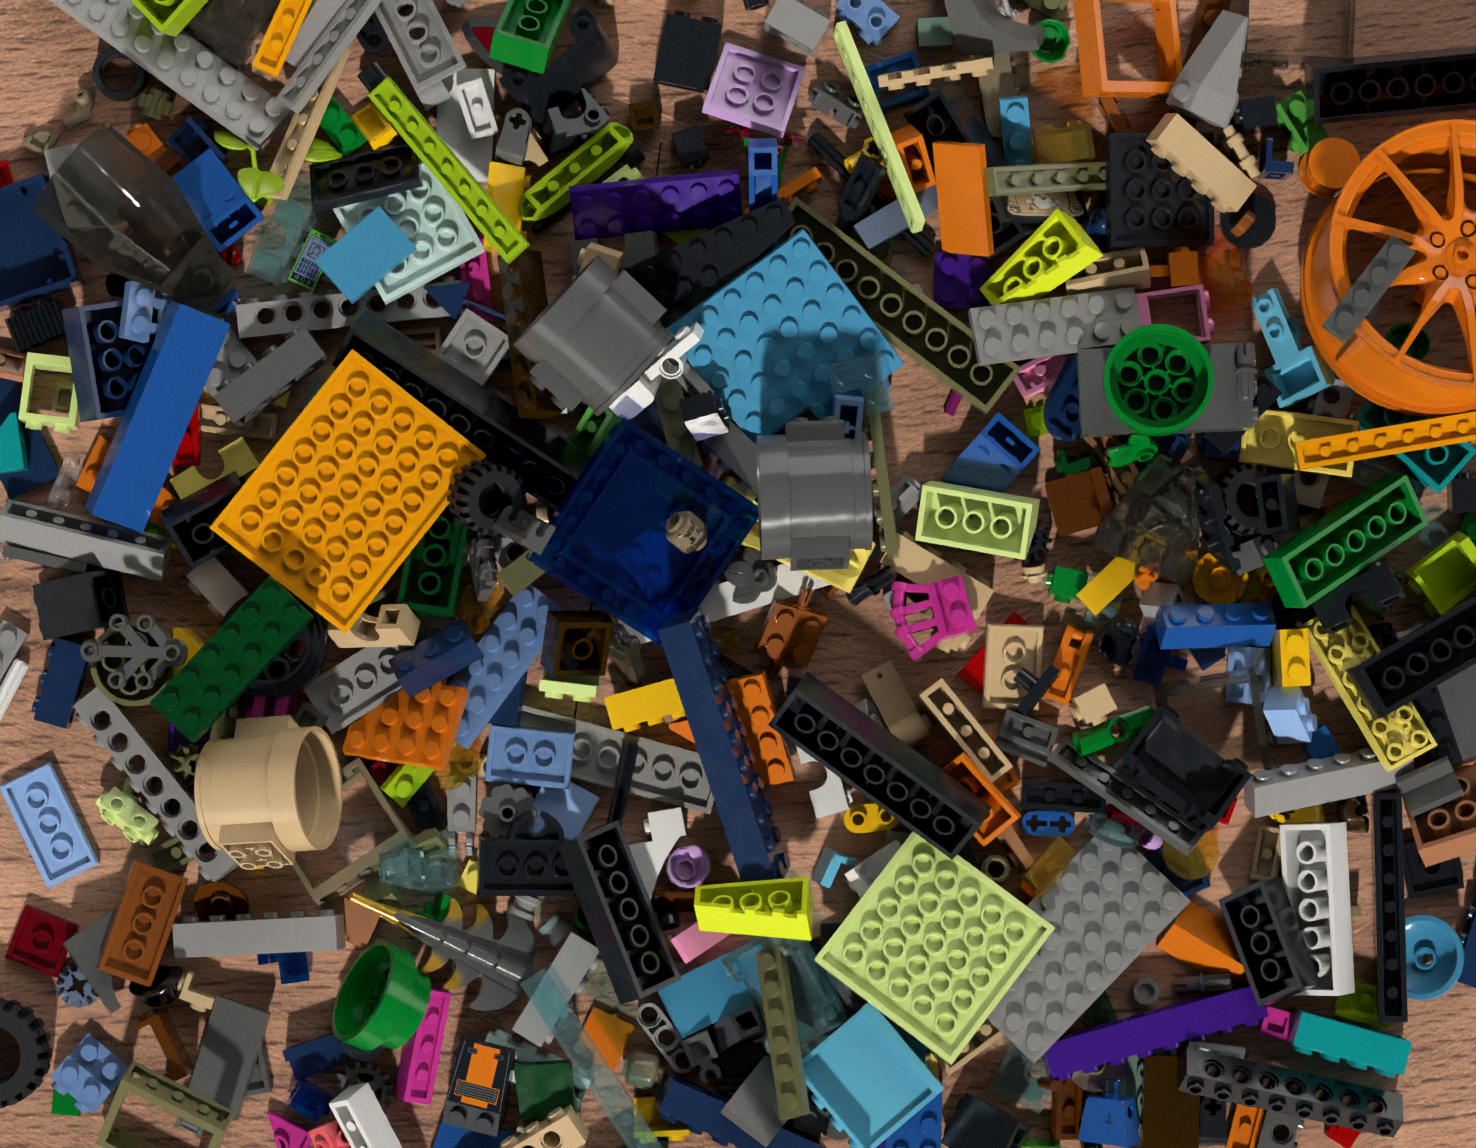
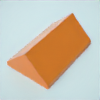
M964 752L958 754L942 769V771L992 807L982 825L973 834L983 846H986L1021 817L1019 812Z
M1191 901L1167 926L1156 944L1158 948L1195 970L1204 972L1205 975L1231 974L1233 984L1244 972L1227 922Z

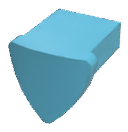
M824 847L811 879L830 889L840 864L843 863L854 867L857 860L836 852L831 848Z

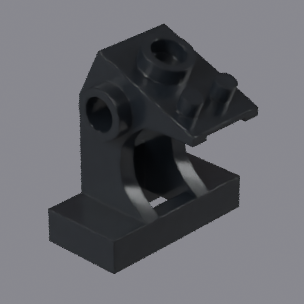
M581 88V94L577 101L582 116L578 118L567 119L562 117L559 107L547 109L540 134L549 157L560 155L561 149L584 144L609 123L610 117L607 109L594 100L595 94L593 92L588 93L584 88Z

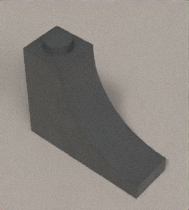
M944 0L959 56L1039 50L1046 36L1044 25H1027L1009 19L998 12L987 0Z
M117 907L63 943L110 1015L121 1008L114 993L112 974L95 968Z

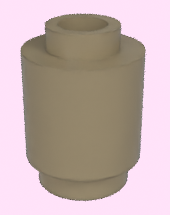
M989 854L980 863L981 872L995 883L1004 881L1009 875V863L999 854ZM993 862L999 865V870L996 873H991L988 869L989 865Z

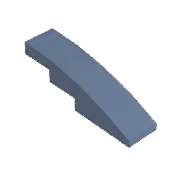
M936 185L915 193L924 218L938 211ZM898 199L853 226L868 251L909 227Z

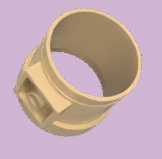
M290 715L237 719L234 738L212 739L208 741L200 752L194 780L196 813L200 828L207 842L216 850H225L241 868L246 870H254L257 867L263 866L282 868L283 865H294L296 851L324 850L328 848L338 832L343 801L340 765L334 745L328 734L317 726L299 727Z

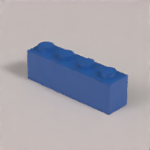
M1271 603L1172 605L1160 607L1155 631L1160 649L1270 646L1277 623Z

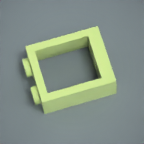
M27 352L18 419L28 429L42 430V426L54 427L53 431L60 433H70L71 429L78 430L80 416L74 382L69 418L29 413L35 369L72 373L70 357Z

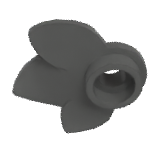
M746 548L743 554V561L733 562L724 570L726 579L732 585L737 586L733 595V602L738 604H749L756 601L761 592L770 591L777 582L775 570L770 565H767L765 560H761V553L756 549ZM764 573V580L759 582L760 575Z

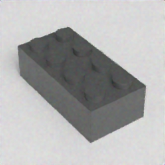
M305 327L302 330L295 328L284 337L286 342L278 348L276 345L271 346L262 353V360L255 365L253 362H250L239 371L240 376L232 382L228 379L216 388L218 393L213 397L235 425L239 427L245 425L331 360Z

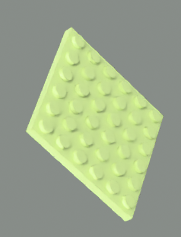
M912 832L818 953L814 961L952 1065L1055 930V927L958 854L951 860L915 832Z

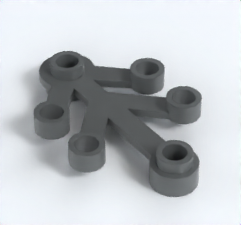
M114 614L109 620L110 628L114 631H120L132 646L104 645L100 640L89 639L81 645L80 653L87 662H99L104 657H131L118 672L109 674L107 682L113 689L125 687L127 680L149 658H160L148 672H141L135 677V685L139 689L147 690L153 687L155 680L168 667H179L186 662L188 658L186 644L180 639H169L157 626L153 616L141 615L136 622L137 628L142 632H148L160 646L151 647L132 628L125 615ZM118 617H120L123 621V624L120 628H118L115 624V621ZM145 618H148L150 621V626L147 629L143 626ZM90 645L94 647V654L92 656L87 653ZM171 648H175L177 651L175 658H171L169 655ZM116 675H119L121 678V683L118 686L114 683ZM143 676H146L148 678V684L146 686H143L141 683V678Z

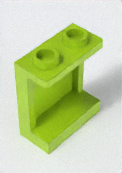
M1460 531L1454 533L1405 571L1410 579L1407 583L1417 596L1421 595L1425 603L1422 605L1431 617H1438L1476 589V547L1470 538Z

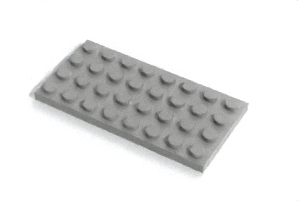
M1107 823L1027 905L1028 908L1054 926L1055 930L987 1019L1035 1064L1190 903V900Z

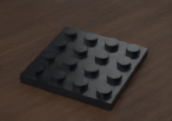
M1199 132L1214 146V132ZM1105 133L1106 247L1214 246V207L1211 204L1213 200L1206 194L1202 195L1191 186L1193 183L1186 176L1182 177L1171 168L1173 165L1166 158H1160L1151 150L1152 145L1146 141L1150 133Z

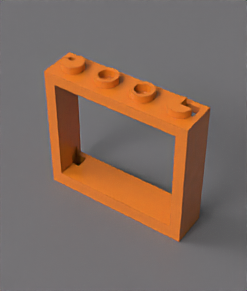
M1073 0L1083 97L1168 98L1177 76L1183 69L1176 0ZM1100 2L1152 4L1160 81H1114L1107 79Z

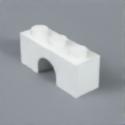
M796 746L801 764L816 761ZM826 767L827 777L823 785L808 790L816 819L849 810L848 803L853 802L849 787H843L841 778Z

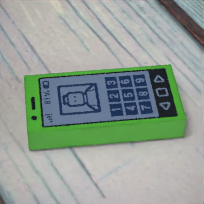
M311 228L288 280L314 292L323 274L315 260L336 243L337 240Z

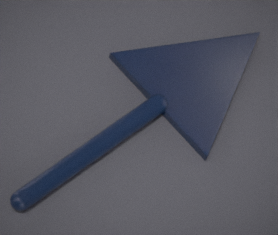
M471 282L424 288L456 322L463 305L505 319V313L465 299Z

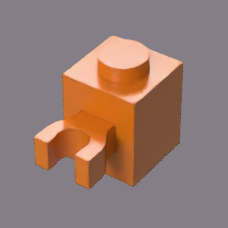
M1189 247L1172 248L1173 253L1166 255V265L1149 266L1150 279L1167 278L1168 289L1199 285L1197 251H1190Z

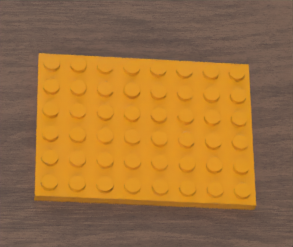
M352 349L210 526V529L346 634L450 503L447 501V495H450L452 490L448 489L450 483L454 484L456 480L453 478L456 472L460 474L463 465L471 466L470 461L474 460L481 462V459H484L487 455Z

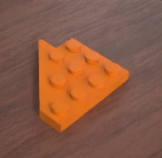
M765 671L730 679L727 686L730 694H734L737 700L738 710L736 713L739 721L742 720L746 727L747 736L745 740L747 746L753 749L756 773L761 774L766 786L795 780L796 774L785 737L768 725L777 711ZM687 718L671 721L668 724L669 729L695 743Z
M448 677L411 698L402 689L349 726L341 752L346 756L446 771L469 691L463 687L446 685Z

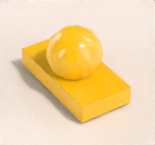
M370 102L351 116V119L374 150L389 146L394 136L397 135L394 128L373 102Z

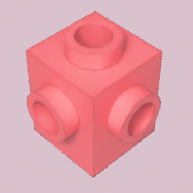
M336 1118L308 1131L314 1148H351Z

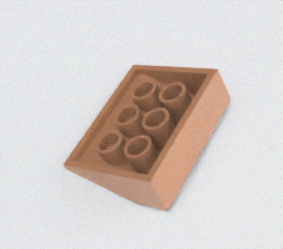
M1476 756L1451 765L1465 795L1414 817H1411L1403 799L1417 849L1425 867L1476 851Z

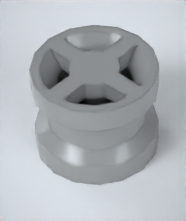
M515 896L514 903L510 904L507 910L524 919L533 921L535 917L534 910L537 906H540L542 900L536 896Z
M558 911L538 931L543 935H547L554 947L574 927L570 923H566L562 919V914Z

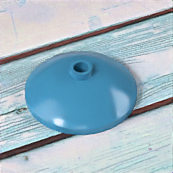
M1415 915L1405 918L1407 998L1431 1000L1440 997L1456 984L1462 973L1464 949L1461 939L1448 923L1437 917ZM1431 955L1432 961L1427 965L1425 957Z

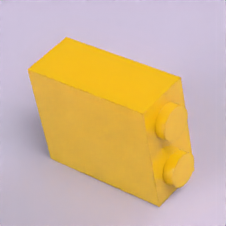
M1308 628L1275 630L1271 641L1273 687L1311 686Z

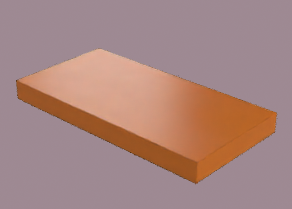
M939 140L933 142L942 252L986 257L993 255L994 244L990 198L988 197L985 169L987 168L985 144Z

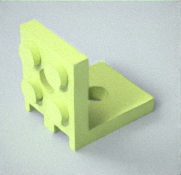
M544 669V677L540 679L539 691H544V697L563 699V694L573 695V701L591 702L592 697L596 698L599 696L601 676H552Z

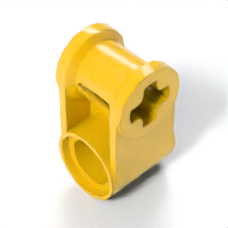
M1324 804L1291 810L1284 815L1276 813L1269 815V817L1276 823L1282 824L1325 821Z

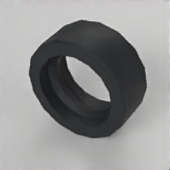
M110 47L102 51L96 58L92 67V77L97 89L107 98L122 102L130 101L142 93L148 81V71L116 48ZM126 58L134 64L137 77L130 88L115 90L106 84L104 70L111 60Z

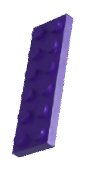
M738 169L569 186L575 241L591 238L622 237L624 234L645 231L661 233L718 227L743 215Z

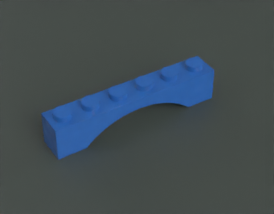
M777 138L748 139L749 212L778 199ZM778 239L770 247H768L750 266L755 264L769 252L778 247Z

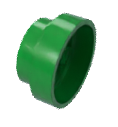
M1166 324L1142 326L1122 337L1111 350L1104 366L1102 377L1103 394L1112 414L1127 428L1148 436L1171 435L1189 427L1207 407L1214 387L1213 365L1204 346L1187 331ZM1145 349L1154 350L1157 354V360L1153 363L1145 362L1141 355L1142 351ZM1173 357L1181 358L1185 363L1184 369L1181 371L1173 370L1169 365V360ZM1126 368L1132 369L1136 373V380L1130 383L1125 382L1121 378V371ZM1151 377L1161 378L1164 382V388L1159 391L1152 390L1148 384V380ZM1187 385L1191 389V397L1187 399L1180 398L1176 393V387ZM1132 396L1141 398L1143 407L1140 410H1132L1127 404L1128 398ZM1160 404L1167 405L1171 411L1170 416L1165 419L1158 417L1155 413V407Z
M378 940L371 943L358 955L347 971L335 999L332 1013V1029L337 1039L360 1050L370 1051L381 1045L390 1049H397L413 1036L426 1013L431 995V982L427 974L417 970L416 962L411 952L386 940Z

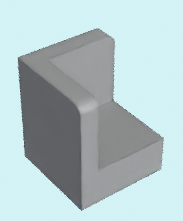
M1150 582L1149 588L1143 592L1139 606L1147 620L1157 621L1161 606L1185 605L1186 599L1180 586L1177 584Z

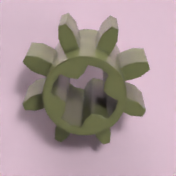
M150 88L148 95L141 93L137 106L143 108L142 116L162 122L164 115L171 117L174 104L169 102L170 94Z
M189 744L188 747L179 745L178 749L170 755L172 764L170 769L177 771V777L186 780L189 776L195 779L196 765L200 752H198L199 747Z

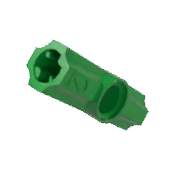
M1147 704L1122 715L1107 719L1096 726L1072 734L1075 750L1082 757L1118 742H1124L1128 738L1136 736L1155 710L1151 704ZM1113 723H1116L1120 728V734L1117 738L1112 735L1110 730Z

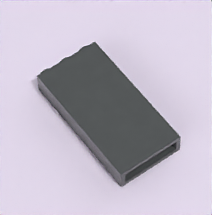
M1244 342V343H1243V346H1245V354H1246V343H1250V342ZM1239 343L1202 344L1213 365V392L1207 407L1200 417L1189 427L1175 434L1251 431L1254 428V423H1258V406H1253V400L1241 401L1237 398V374L1234 373V370L1237 369L1236 344ZM1113 348L1078 349L1080 438L1131 436L1132 433H1137L1117 420L1110 411L1103 394V370ZM1145 349L1142 351L1141 355L1145 362L1153 363L1157 360V354L1154 350ZM1254 349V367H1255V366H1256V354H1255V349ZM1173 357L1169 360V365L1173 370L1181 371L1184 369L1185 363L1181 358ZM1126 368L1121 371V378L1125 382L1130 383L1136 380V373L1132 369ZM1155 376L1148 380L1149 387L1152 390L1159 391L1164 388V382L1161 378ZM1254 378L1255 395H1257V379ZM1187 385L1176 387V393L1180 398L1187 399L1191 397V389ZM1137 396L1128 398L1127 404L1132 410H1140L1143 407L1141 398ZM1160 404L1155 407V413L1158 417L1165 419L1170 416L1171 411L1167 405Z

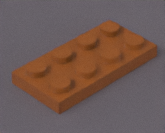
M133 861L95 969L151 987L188 879L138 861Z

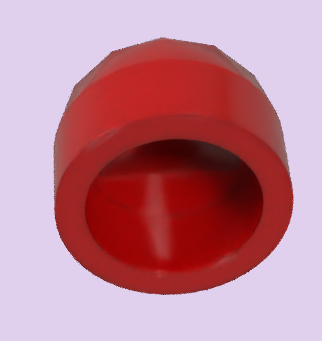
M231 244L219 253V257L226 266L235 267L241 263L243 253L237 245ZM228 248H233L232 262L227 261Z

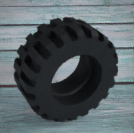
M0 998V1027L14 1036L20 1048L21 1058L16 1071L9 1077L0 1079V1109L9 1105L12 1106L31 1095L44 1081L43 1077L48 1073L51 1066L48 1064L49 1058L52 1057V1048H49L48 1044L51 1037L49 1032L45 1033L42 1027L45 1023L41 1017L37 1019L33 1015L34 1010L30 1007L24 1008L20 1005V1002L13 999L7 1001L4 998Z

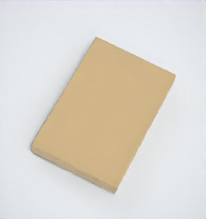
M986 623L982 708H1017L1028 694L1025 689L1013 681L1022 667L1040 679L1044 626ZM1039 702L1033 710H1039Z

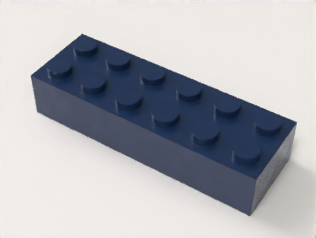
M668 1071L653 1101L662 1119L673 1124L677 1120L681 1121L686 1125L687 1130L698 1135L706 1132L712 1137L714 1142L726 1147L731 1143L736 1148H827L820 1138L800 1131L786 1123L768 1146L765 1147L720 1113L730 1100L729 1098Z

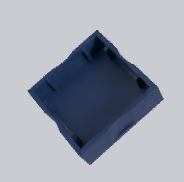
M39 174L1 188L0 312L84 284L69 237L62 233L49 178L44 174Z

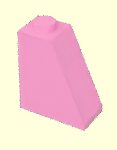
M695 920L673 934L670 940L686 964L731 933L699 931L698 922Z

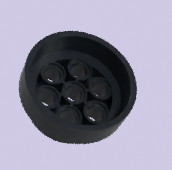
M291 592L289 593L314 618L245 690L251 694L265 698L291 696L309 686L324 666L328 651V637L325 625L315 610ZM253 593L242 597L227 611L220 624V628ZM295 641H303L305 644V651L300 656H293L290 648ZM276 662H283L286 667L284 675L278 678L274 677L271 673L272 665Z

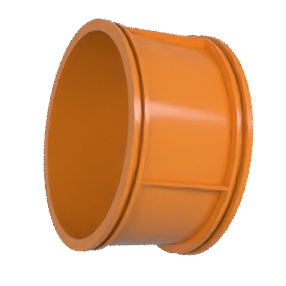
M1453 119L1421 124L1400 132L1376 147L1362 160L1348 178L1341 192L1323 210L1312 228L1302 256L1300 268L1301 307L1306 326L1319 353L1332 371L1355 392L1381 407L1404 415L1421 418H1439L1476 411V211H1471L1466 207L1463 180L1476 185V120ZM1436 174L1449 176L1445 210L1442 216L1438 214L1434 207L1406 178V175ZM1393 179L1412 207L1418 224V231L1415 234H1411L1403 230L1352 218L1355 208L1365 191L1376 184ZM1348 230L1365 232L1385 242L1393 234L1416 252L1412 257V264L1403 268L1389 286L1417 285L1424 291L1420 314L1399 349L1383 338L1366 317L1345 344L1321 327L1351 288L1346 264ZM1443 303H1450L1453 306L1461 326L1468 354L1467 370L1433 366L1405 354L1421 328Z

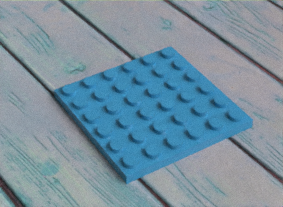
M804 228L666 328L674 336L684 326L687 325L690 328L696 322L704 329L701 340L686 352L687 360L704 382L715 392L716 398H722L723 404L727 406L730 416L755 445L757 435H769L808 406L819 420L821 417L832 416L834 394L860 397L865 393V390L871 389L904 365L903 360Z

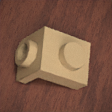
M190 970L187 975L182 974L178 983L177 990L181 991L179 999L190 1002L189 1007L201 1012H206V1009L211 1010L216 996L192 988L197 971Z

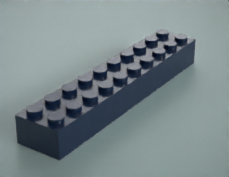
M702 607L670 615L658 629V633L741 881L784 879L790 868V860L788 854L782 851L780 845L782 840L778 826L773 824L771 818L773 815L772 806L769 800H765L762 791L764 790V782L761 774L756 773L754 767L755 755L753 749L747 746L745 740L747 736L746 727L742 720L739 721L736 713L738 710L737 700L734 694H730L727 686L729 684L728 673L724 667L721 668L718 659L720 657V649L717 642L712 640L710 619L707 614L703 613Z

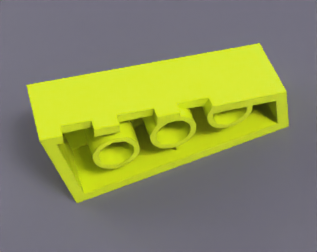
M1056 209L985 282L980 291L992 306L1038 300L1104 255L1075 218Z
M809 877L695 886L694 908L699 931L812 941L814 902Z

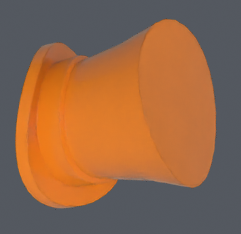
M1335 137L1325 138L1319 141L1300 160L1298 166L1300 181L1312 194L1321 198L1332 199L1341 192L1352 172L1361 163L1360 156L1355 147L1346 140Z

